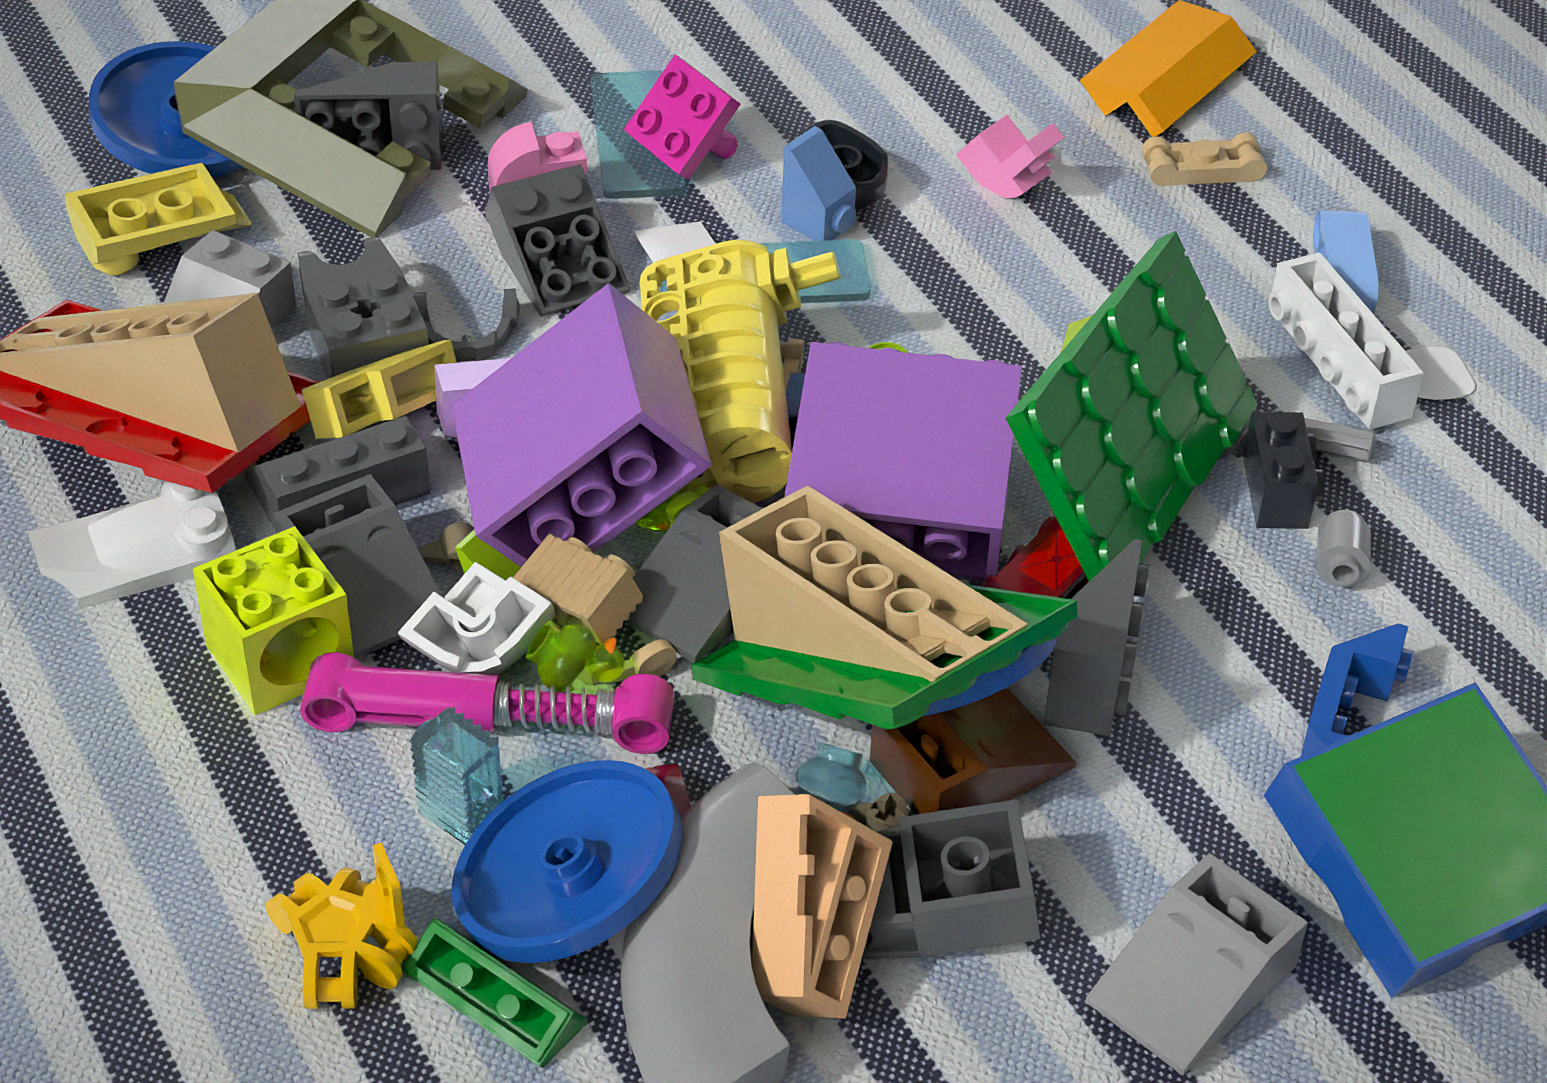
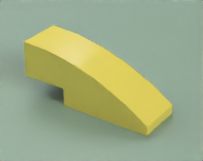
M443 340L406 351L302 389L316 439L344 437L378 421L395 420L436 401L435 365L457 363L451 340Z

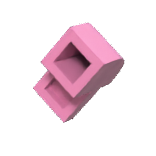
M1006 115L978 134L956 155L981 186L1003 198H1015L1052 173L1046 166L1055 158L1050 150L1065 137L1053 123L1027 141L1011 118Z
M532 122L520 124L509 129L496 140L488 156L490 191L493 186L581 164L584 173L587 174V157L579 132H554L549 135L536 137Z

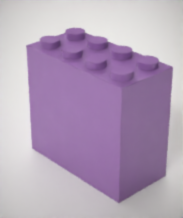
M609 283L452 404L475 535L520 567L524 565L549 533L563 541L574 537L585 543L594 553L712 466L677 338Z
M811 342L785 497L808 485L956 579L983 582L991 574L996 576L1014 434L1005 417L1018 403L1022 366L1010 365L998 360L975 361L957 359L946 354L931 356L905 353L893 348L878 350L852 347L840 342L828 344Z

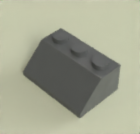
M406 416L285 455L244 471L245 479L273 526V513L369 474L372 475L394 505L431 493L427 448Z

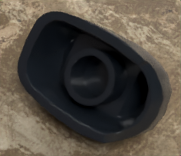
M822 120L808 127L797 136L799 137L814 126L822 129L856 187L855 209H862L875 204L883 196L888 179L887 152L873 139L855 128L836 120Z

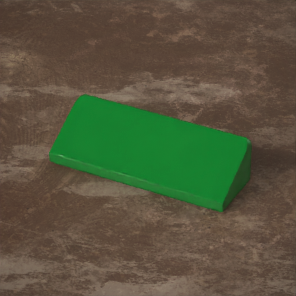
M433 918L418 941L416 949L409 955L401 968L402 972L541 1068H544L582 1030L588 1018L510 965L483 950L476 942L436 918Z

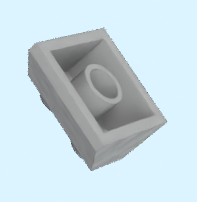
M211 230L181 256L163 304L258 293L270 327L273 329L297 307L291 262Z

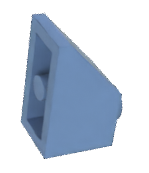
M814 126L784 146L781 222L824 246L840 234L847 232L854 225L856 218V187L822 129Z

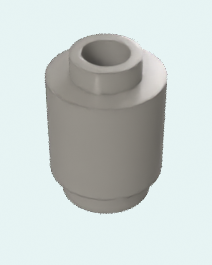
M1335 511L1326 517L1318 529L1316 569L1319 576L1331 585L1340 587L1357 585L1368 577L1371 570V530L1363 517L1354 511Z

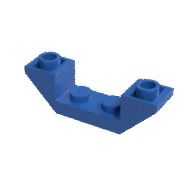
M1397 623L1331 647L1308 724L1301 756L1348 737L1343 735L1348 716L1337 713L1339 707L1350 710L1355 693L1388 702L1394 680L1405 683L1414 652L1403 648L1409 626Z

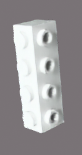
M1319 252L1277 263L1272 293H1270L1268 299L1270 312L1294 338L1298 348L1303 350L1318 367L1322 377L1329 381L1342 396L1347 407L1356 413L1369 430L1412 418L1424 372L1324 256Z

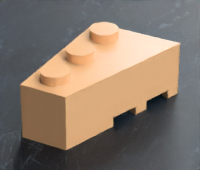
M810 794L758 796L752 969L756 986L763 1001L793 1016L846 1019L893 841Z

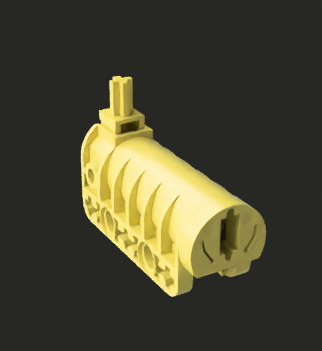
M730 240L656 261L642 272L640 277L641 309L677 338L712 464L711 467L703 472L702 477L698 478L697 476L682 487L683 493L693 490L697 492L702 485L711 489L716 484H719L744 499L755 503L771 497L787 483L792 456V444L778 325L787 323L786 311L801 307L799 290L841 279L835 253L829 252L792 263L786 247L769 254L767 247L762 244L747 240ZM667 280L669 291L661 292L662 281ZM669 311H678L668 319L657 321L660 316Z

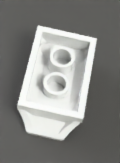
M168 481L164 482L161 488V495L65 523L27 531L41 575L55 580L76 597L79 609L194 578L192 568L236 551L228 519L217 491L210 493Z

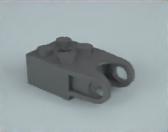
M378 237L363 239L364 253L360 258L348 264L334 265L323 262L311 251L298 253L309 333L327 379L361 366L429 345L427 326L403 272Z
M1018 799L899 817V826L877 831V833L893 841L862 959L921 958L1040 940L1035 896Z

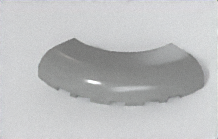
M757 763L744 765L716 784L681 818L683 841L675 869L658 897L626 928L620 973L621 1001L627 1027L626 1036L629 1050H633L643 1083L784 1082L790 1044L773 1022L756 986L751 965L749 941L754 926L758 796L794 795V793L768 768Z

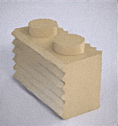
M549 533L513 577L518 582L552 602L556 617L552 622L601 645L607 639L616 635V630L622 628L624 620H629L630 612H634L636 604L642 603L643 599L641 591L633 580L635 572L629 564L612 554L603 559L598 554L595 555L585 543L574 537L563 541Z

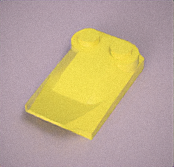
M203 163L65 193L66 208L76 239L90 263L97 270L109 275H121L137 265L139 253L178 241L204 236L211 230L222 232L251 227L253 225L234 195L217 186Z

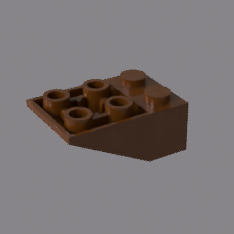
M1002 689L990 696L958 708L922 716L898 728L883 729L872 725L869 761L894 791L905 800L906 805L915 815L1009 801L1076 767V761L1009 689Z

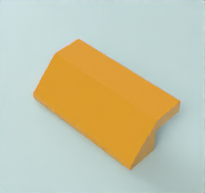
M1178 0L1079 81L1105 116L1127 102L1150 135L1155 137L1171 126L1257 51L1232 16Z

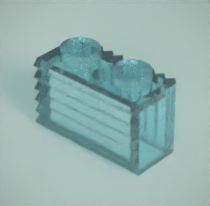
M450 707L443 710L435 718L423 722L417 728L410 740L412 747L410 750L414 752L411 758L415 760L412 766L415 767L413 772L416 775L414 782L416 784L415 789L418 791L416 797L419 798L416 803L419 805L417 812L465 845L479 824L503 801L499 737H490V731H482L481 725H473V719H464V713H456V708Z

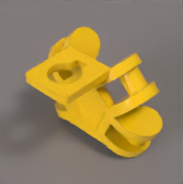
M382 842L372 845L376 878L371 883L361 880L360 871L346 866L337 872L329 886L315 875L305 873L294 881L295 892L288 897L278 893L266 902L265 909L270 920L284 934L293 932L304 959L303 1002L305 1009H318L320 1002H341L343 1009H356L358 999L357 967L373 984L385 989L395 988L403 975L400 967L401 964L416 949L417 937L405 926L401 886ZM369 935L379 943L382 949L365 943ZM320 957H342L341 977H320Z

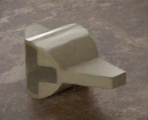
M463 522L454 523L446 527L439 537L440 540L418 548L425 562L449 564L453 569L464 574L455 547L474 530V527Z
M896 793L882 795L872 803L847 804L843 812L852 815L856 821L875 832L899 826L898 818L908 816L905 800Z

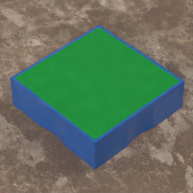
M1476 682L1285 763L1264 793L1265 799L1306 864L1319 876L1333 895L1343 916L1345 926L1391 999L1460 967L1473 954L1488 946L1517 940L1547 925V786Z

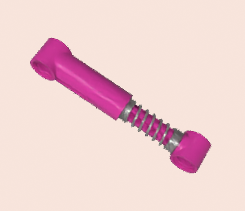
M325 653L317 656L311 663L301 702L300 714L303 720L310 726L326 732L345 731L350 729L355 722L495 732L498 725H504L505 727L509 725V727H512L517 721H521L526 729L532 722H537L540 729L545 728L547 723H552L557 731L563 724H567L571 731H575L578 725H582L588 733L595 726L597 733L601 732L603 734L606 732L608 734L610 732L613 734L615 742L623 749L638 754H651L662 750L668 744L675 693L673 687L666 680L650 674L630 676L620 684V687L617 686L616 690L612 691L609 689L607 691V689L602 690L599 688L596 695L586 694L584 687L581 689V694L570 693L569 686L566 688L565 693L555 692L553 685L550 687V692L539 691L540 686L538 684L535 685L534 691L524 690L523 683L519 685V690L512 689L509 682L501 684L499 675L363 666L357 659L346 654Z

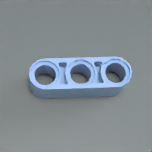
M1318 210L1313 232L1314 253L1320 252L1374 314L1378 301L1379 282L1367 213Z

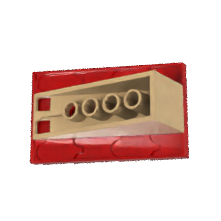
M258 293L104 311L66 299L0 339V419L5 420L9 428L82 446L85 453L142 468L145 476L214 493L227 483V479L231 480L259 459L258 456L265 455L290 436L289 433L296 432L310 421L302 389L319 383V381L287 371Z

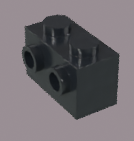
M1303 412L1251 413L1243 461L1256 528L1308 529L1314 502L1323 498V470L1315 469L1314 465L1316 438L1314 433H1307Z

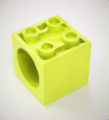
M295 526L192 568L206 646L254 715H258L303 695L311 663L317 656L325 653H341L354 658L346 593Z

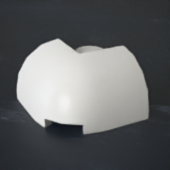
M475 562L444 598L433 592L400 629L398 634L410 646L450 672L497 675L501 674L524 655L553 621L556 613L552 602L512 577L505 581Z

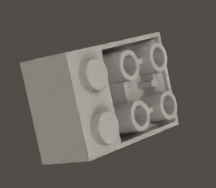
M1209 853L1170 888L1086 996V1003L1181 1075H1184L1297 966L1308 922Z

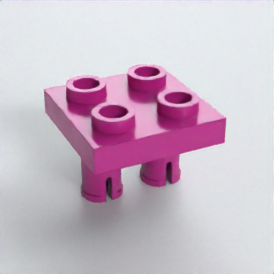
M674 54L623 130L678 175L689 180L708 151L722 159H728L735 153L738 147V140L724 128L741 103L687 61Z

